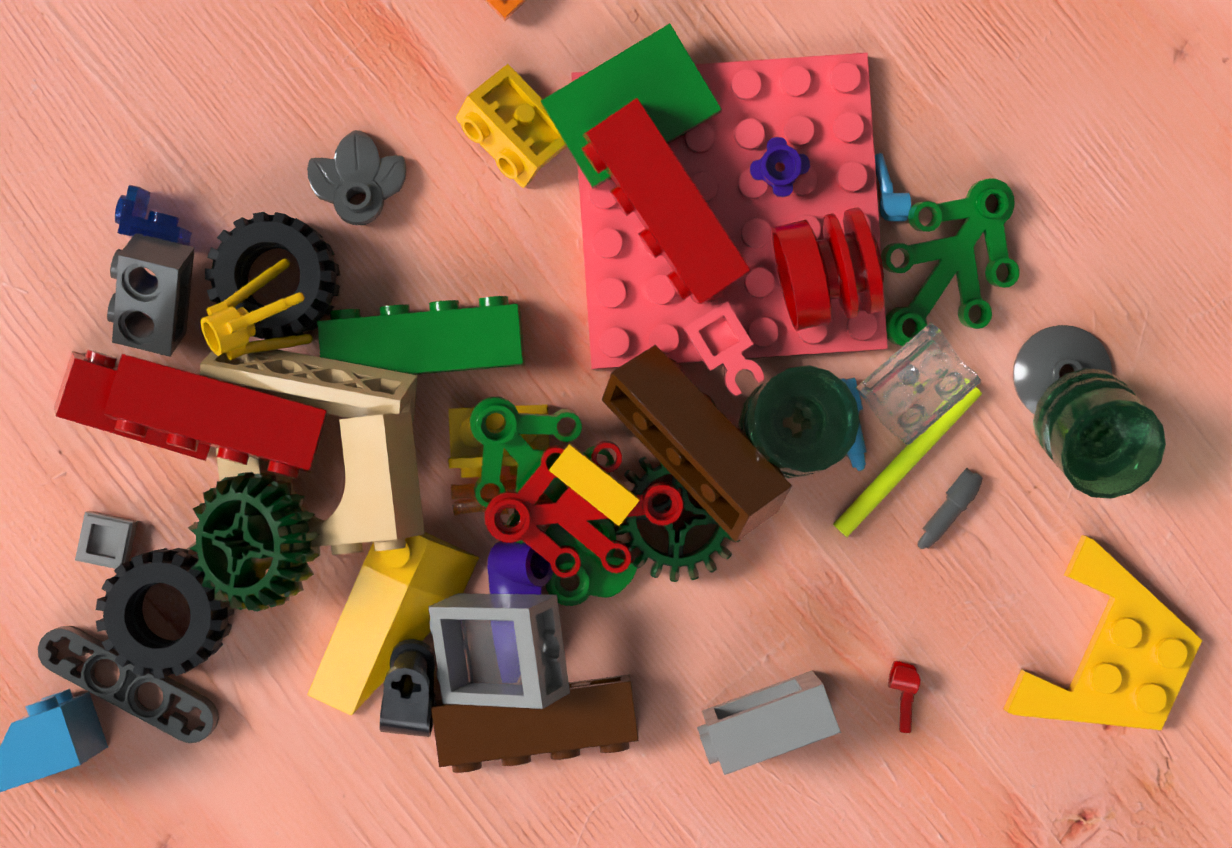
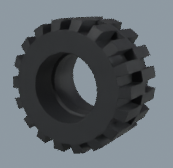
M265 212L253 213L252 219L247 220L242 217L234 221L233 224L236 228L231 232L223 230L217 237L222 241L217 250L211 247L207 257L213 260L212 269L205 268V280L211 281L212 289L207 290L210 301L217 304L221 303L248 284V275L253 262L258 256L268 250L281 248L289 251L295 256L300 267V282L294 294L298 292L303 293L305 296L304 301L254 323L256 333L253 337L272 339L304 335L303 332L308 329L315 330L318 327L317 321L324 314L329 316L330 311L334 308V306L330 305L333 296H338L340 286L336 284V276L340 275L339 265L334 262L333 255L335 253L331 246L322 239L323 236L315 229L299 219H294L283 213L275 212L274 215H268ZM251 295L234 308L244 307L250 313L264 307V305L258 303Z
M182 548L154 550L135 556L129 562L122 563L114 570L116 575L106 579L101 588L106 591V595L97 599L96 610L103 611V618L96 621L97 632L106 630L109 639L103 641L102 644L107 652L115 649L119 653L114 660L122 667L128 664L133 665L132 673L140 676L153 673L154 678H166L171 674L178 676L186 673L208 660L211 655L223 645L222 639L229 635L232 624L228 623V618L234 614V608L231 609L228 601L215 600V588L202 587L205 577L204 571L192 569L199 561L197 554H188V549ZM165 583L175 587L184 595L189 604L190 624L185 635L178 640H167L157 636L149 629L144 620L142 611L143 600L147 591L155 584Z

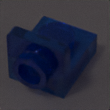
M129 185L127 194L121 195L116 205L115 223L119 224L117 233L128 238H132L135 233L189 246L192 232L178 227L179 218L149 211L148 219H145L150 192L141 187Z

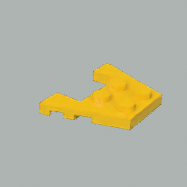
M1082 535L1064 576L1102 592L1110 598L1069 689H1064L1021 669L1003 709L1017 716L1162 730L1202 639L1095 540Z

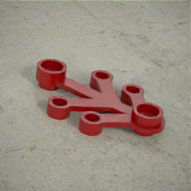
M602 441L593 448L591 458L604 471L611 473L621 465L622 453L615 443ZM555 445L547 448L542 454L541 465L518 492L500 493L489 502L486 508L485 524L494 538L506 543L522 540L550 563L552 571L559 577L569 578L579 571L581 566L579 552L569 545L559 546L537 525L558 523L601 558L603 567L611 573L623 572L631 563V553L625 543L618 540L611 541L588 522V520L609 518L570 487L566 489L556 502L535 504L552 480L558 478L549 471L550 468L546 464V459L552 453L562 454L565 450L562 446ZM604 448L614 450L617 455L615 462L609 466L601 465L597 461V454ZM664 482L655 483L649 486L644 494L636 495L640 498V501L627 517L645 515L649 521L656 525H669L680 517L683 510V500L679 491L673 485ZM661 493L667 494L671 498L669 508L664 511H658L652 506L653 498ZM506 508H514L519 512L520 520L514 525H507L501 519V512ZM618 548L623 550L625 559L621 564L612 565L606 560V555L611 549ZM562 553H569L575 558V564L572 568L563 570L557 566L556 558Z

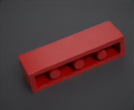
M638 98L583 134L588 142L587 145L581 148L584 155L598 174L606 169L616 184V187L610 190L611 195L626 216L633 212L636 214L645 228L638 233L639 237L654 258L661 254L664 256L673 270L666 277L682 300L690 296L695 303L702 304L750 271V268Z
M122 354L104 415L110 419L117 420L114 429L145 438L148 429L168 434L166 444L191 451L197 450L198 443L219 448L216 457L247 465L249 457L269 462L267 471L297 479L299 470L311 473L327 417V410Z

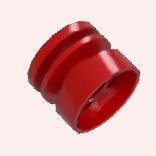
M859 207L848 209L844 212V232L834 213L824 216V239L817 240L807 220L773 227L772 241L778 276L787 311L796 331L831 323V300L836 298L848 319L858 316V295L867 314L883 310L884 271L875 236L871 233L865 215Z

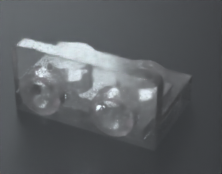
M930 322L861 382L856 389L880 422L905 445H909L981 382V379L974 370L962 362L943 332Z

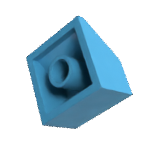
M66 689L25 706L28 715L11 723L0 745V792L79 766L108 748L90 692L73 697L71 689Z

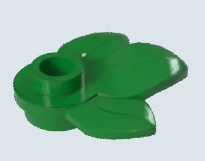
M609 519V521L611 522L612 526L614 527L613 521ZM558 523L551 524L545 533L559 546L569 545L574 547L579 552L581 559L580 569L576 573L580 579L577 588L573 590L565 589L561 584V577L557 576L554 572L546 584L548 594L557 595L559 604L564 606L579 605L586 601L590 595L602 598L612 597L620 593L634 578L637 568L633 563H630L629 567L623 572L611 573L603 567L601 558L597 555H589L581 551L573 535ZM591 523L594 527L601 531V526L599 524ZM615 548L611 549L606 555V560L612 565L621 564L624 559L613 556ZM562 553L556 558V564L560 569L568 570L574 566L575 558L569 553Z

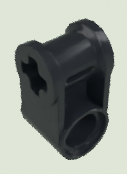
M406 639L399 642L393 648L390 658V670L386 673L383 684L380 732L424 737L431 736L433 727L431 707L436 698L434 693L436 659L432 648L423 641Z

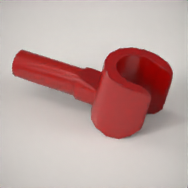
M894 661L889 674L888 687L902 691L900 697L899 731L901 733H911L914 695L919 690L921 679L914 665Z

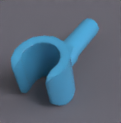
M883 153L876 154L875 168L881 192L880 215L886 221H907L911 208L910 194L893 193V183L891 182Z

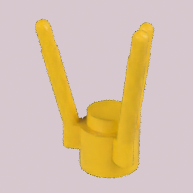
M288 259L280 260L223 302L207 308L208 316L201 318V328L205 340L214 354L219 356L226 353L229 360H233L249 353L295 347L312 342L310 334L249 342V338L256 333L254 323L303 302L305 299L303 293L298 292L284 299L282 298L250 313L244 307L234 308L290 266Z

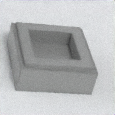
M92 511L85 512L75 560L114 569L122 563L129 562L138 521Z

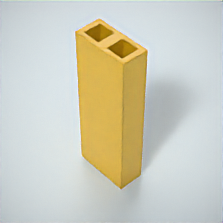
M572 444L567 446L549 469L551 473L618 526H620L640 501V498Z

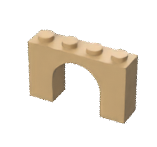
M411 412L339 419L345 465V489L339 506L327 520L324 521L313 516L308 522L309 530L320 534L315 540L311 541V548L319 555H321L320 546L330 545L332 555L363 551L362 543L374 542L375 551L405 548V538L425 534ZM217 457L219 481L225 477L238 476V473L253 472L254 474L269 473L270 475H275L277 481L283 480L291 483V478L267 471L269 465L267 461L249 457L247 465H242ZM293 486L291 489V494H295ZM303 506L301 507L303 512L307 511Z

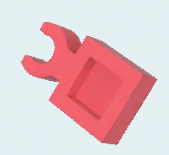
M728 301L684 327L685 332L709 371L721 364L726 370L725 385L734 396L742 393L735 382L736 374L740 370L750 371L757 383L764 380L761 367L754 361L745 359L741 353L754 344Z

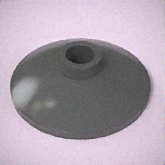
M1068 325L1048 327L1032 335L1020 348L1013 367L1014 387L1023 405L1035 416L1053 423L1080 421L1093 414L1105 401L1112 383L1111 361L1104 346L1091 333ZM1065 364L1070 365L1075 372V377L1070 383H1064L1059 377V371Z

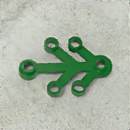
M994 178L982 179L971 186L966 198L937 204L930 201L918 202L910 208L908 220L912 228L917 231L930 232L937 229L941 222L967 219L956 236L911 245L891 243L882 250L881 259L883 267L892 273H905L915 264L939 260L909 306L896 307L886 315L887 339L890 342L904 347H912L924 339L927 333L926 317L955 274L957 276L961 301L958 309L960 322L966 327L975 329L983 328L989 324L992 318V309L981 298L974 254V245L983 232L990 261L985 269L987 281L993 286L1007 288L1017 282L1020 274L1018 264L1009 258L1004 223L1011 217L1015 205L1013 192L1006 183ZM990 194H993L998 201V206L992 213L985 206V201ZM924 207L928 208L932 213V219L926 226L922 225L919 221V212ZM900 249L904 254V262L896 268L891 262V254L894 250ZM1004 263L1008 268V276L1004 281H999L996 276V270L1000 264ZM977 304L981 309V316L973 323L969 319V310L973 305ZM908 318H912L916 325L914 333L910 336H906L902 331V325Z
M489 397L480 401L474 407L470 416L472 434L476 440L483 444L481 477L474 486L477 501L482 506L487 507L493 499H486L480 493L483 486L488 483L496 484L499 487L498 494L506 492L500 479L504 448L518 463L515 492L522 488L541 465V457L545 450L533 449L520 434L555 435L560 441L570 442L575 440L582 431V423L578 415L570 409L558 410L553 415L519 413L512 402L502 397ZM493 413H499L504 417L503 425L495 430L486 426L487 417ZM565 417L572 418L575 421L573 430L569 433H560L557 430L558 422ZM595 446L588 448L582 453L591 459V453ZM606 448L599 451L598 454L607 457L605 466L614 463L611 453ZM550 454L546 459L547 466L551 468L561 454ZM554 478L544 493L552 502H556L566 491L567 487L559 478ZM514 509V513L509 517L507 525H514L520 520V514L516 509ZM609 519L588 520L590 523L599 524L601 532L611 541L615 540V531ZM574 537L581 551L589 555H596ZM520 540V541H517L516 543L522 544V543H525V542H523L522 540Z

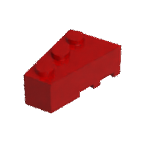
M88 349L86 355L72 351L54 405L56 417L206 461L211 447L209 445L198 443L197 450L191 451L166 444L168 434L148 429L144 438L115 430L117 420L110 419L104 415L118 368L116 366L117 358Z

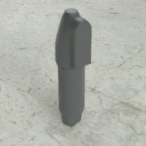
M966 468L946 492L947 499L922 528L925 533L917 544L920 549H929L937 542L961 512L967 509L968 504L975 499L983 479L979 474L973 473Z

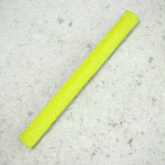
M967 381L833 525L845 537H848L982 395L981 391L971 382Z

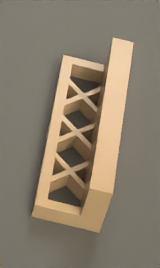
M278 349L249 353L233 360H229L226 353L217 356L211 351L200 363L201 376L327 410V414L355 418L411 412L412 423L414 421L417 375Z

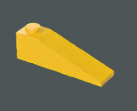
M427 532L423 535L405 538L406 547L401 549L375 551L373 542L307 695L352 716L384 682L386 673L390 670V658L393 648L399 642L406 639L423 641L431 632L429 606L457 593H463L480 557Z

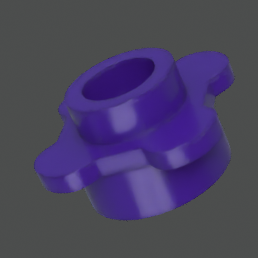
M774 137L767 142V151L762 158L752 162L750 174L754 180H763L770 185L777 197H787L792 193L793 183L798 176L808 172L810 161L805 154H798L795 149L788 146L784 138ZM779 162L785 166L782 172H778L775 169V165Z

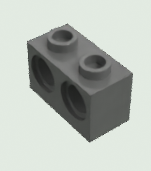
M135 233L123 250H116L110 268L111 278L116 279V293L113 294L107 311V320L113 323L112 343L171 357L187 331L195 247ZM145 268L151 270L156 276L148 273Z

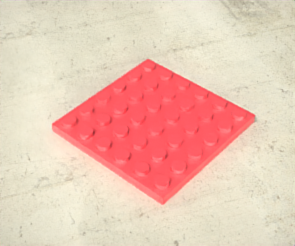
M868 52L695 64L722 110L719 114L670 142L668 145L750 268L749 272L702 304L695 303L690 296L685 300L679 297L666 275L673 271L662 254L657 258L651 255L638 235L639 232L645 229L634 212L626 216L611 195L610 190L616 187L612 178L592 189L578 166L591 369L619 368L655 344L668 358L673 359L678 364L704 362L685 332L684 327L727 301L754 344L741 352L745 359L888 349L885 300L882 311L867 314L858 295V316L848 319L840 307L838 299H832L831 323L796 331L792 325L783 297L772 241L773 227L802 220L808 221L817 240L824 239V216L831 213L836 215L844 232V212L848 209L859 207L865 215L871 233L875 236L881 255ZM589 71L572 72V82ZM774 137L784 138L788 146L795 149L798 154H805L810 161L808 172L798 176L793 183L792 193L787 197H777L770 185L763 180H754L750 174L752 162L762 158L767 151V142ZM779 162L775 165V169L778 172H782L785 166Z

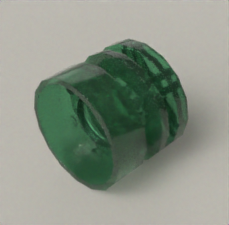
M807 365L788 368L756 387L742 405L738 428L745 432L751 444L770 463L777 466L783 472L785 479L808 476L826 470L841 461L855 443L860 421L857 402L846 383L828 370ZM792 415L793 422L801 424L802 428L800 432L793 434V436L790 428L783 427V421L792 417Z
M1084 368L1065 374L1047 388L1036 406L1033 419L1036 440L1073 487L1090 497L1112 499L1130 494L1148 482L1162 462L1166 446L1162 423L1155 413L1119 377L1106 370Z

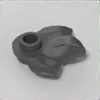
M360 130L352 131L341 140L335 151L334 159L311 158L307 168L308 179L316 196L321 200L334 204L339 217L352 225H366L373 222L381 213L384 200L399 192L406 179L404 157L393 155L380 158L373 140ZM360 193L366 195L365 200L361 204L353 205L350 203V199L354 195Z

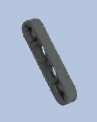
M61 626L47 632L41 638L38 645V657L42 665L48 670L176 739L186 743H197L208 737L216 728L219 720L218 710L207 697L169 677L154 678L153 673H148L145 676L132 673L133 665L128 664L122 667L114 661L119 655L115 649L107 652L102 641L72 626ZM68 638L70 640L68 647L70 651L79 656L88 654L89 649L93 650L94 653L86 660L80 673L77 671V668L83 661L73 656H68L60 661L56 658L59 650L53 646L54 642ZM101 659L112 660L119 668L120 676L113 686L102 685L95 677L94 669ZM143 683H155L161 688L163 701L159 708L148 709L141 705L138 700V690ZM175 695L181 698V701L175 707L188 713L196 707L202 711L200 720L206 724L205 727L199 725L191 731L186 727L188 719L185 716L174 712L168 720L163 717V714L173 705Z

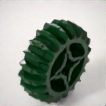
M642 457L639 459V463L646 473L639 478L633 471L627 470L624 476L628 481L635 484L631 492L638 495L642 494L646 487L654 480L671 473L661 463L660 466L652 468L650 461L646 457ZM672 475L671 485L677 490L681 488L680 495L683 500V508L691 511L693 514L704 515L702 517L691 516L688 523L683 520L685 525L678 527L677 540H675L673 524L663 525L668 531V554L653 548L642 537L636 520H649L645 515L626 517V523L620 524V526L616 525L613 528L615 535H623L629 532L631 539L624 543L630 551L636 547L641 551L633 561V565L636 568L642 567L647 559L650 558L654 561L650 571V575L654 578H658L663 565L670 566L669 577L671 582L679 580V567L687 566L690 579L696 580L699 578V574L695 564L703 561L705 567L711 573L717 570V567L710 558V555L717 551L721 557L729 559L732 553L721 543L724 538L735 541L703 507L694 506L690 502L687 490ZM668 496L664 502L652 504V506L658 511H664L667 506H670L671 498ZM717 524L714 533L702 547L693 552L683 554L686 533L690 528L695 525Z
M253 472L238 473V476L225 477L221 481H217L215 488H210L209 491L203 492L205 503H201L193 508L199 522H194V524L188 527L196 535V542L187 549L197 552L199 561L192 569L204 571L205 577L202 587L215 588V600L229 601L231 609L237 608L242 610L247 608L248 611L266 610L269 606L272 608L285 604L291 596H295L300 591H303L302 581L314 575L307 562L314 561L315 558L320 556L311 548V541L315 540L320 534L309 530L308 522L315 514L301 510L305 496L297 493L291 494L292 483L283 480L277 481L276 476L269 473L254 474Z

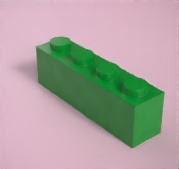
M508 296L479 298V307L459 309V300L430 302V311L410 313V307L406 304L379 307L380 316L361 317L360 309L330 311L331 320L317 321L321 358L413 375L525 365L520 306L518 304H509Z

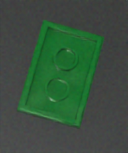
M670 23L541 100L543 108L592 189L611 179L606 169L598 174L584 155L581 148L587 145L588 142L583 134L634 99L638 98L667 144L719 114L722 110Z

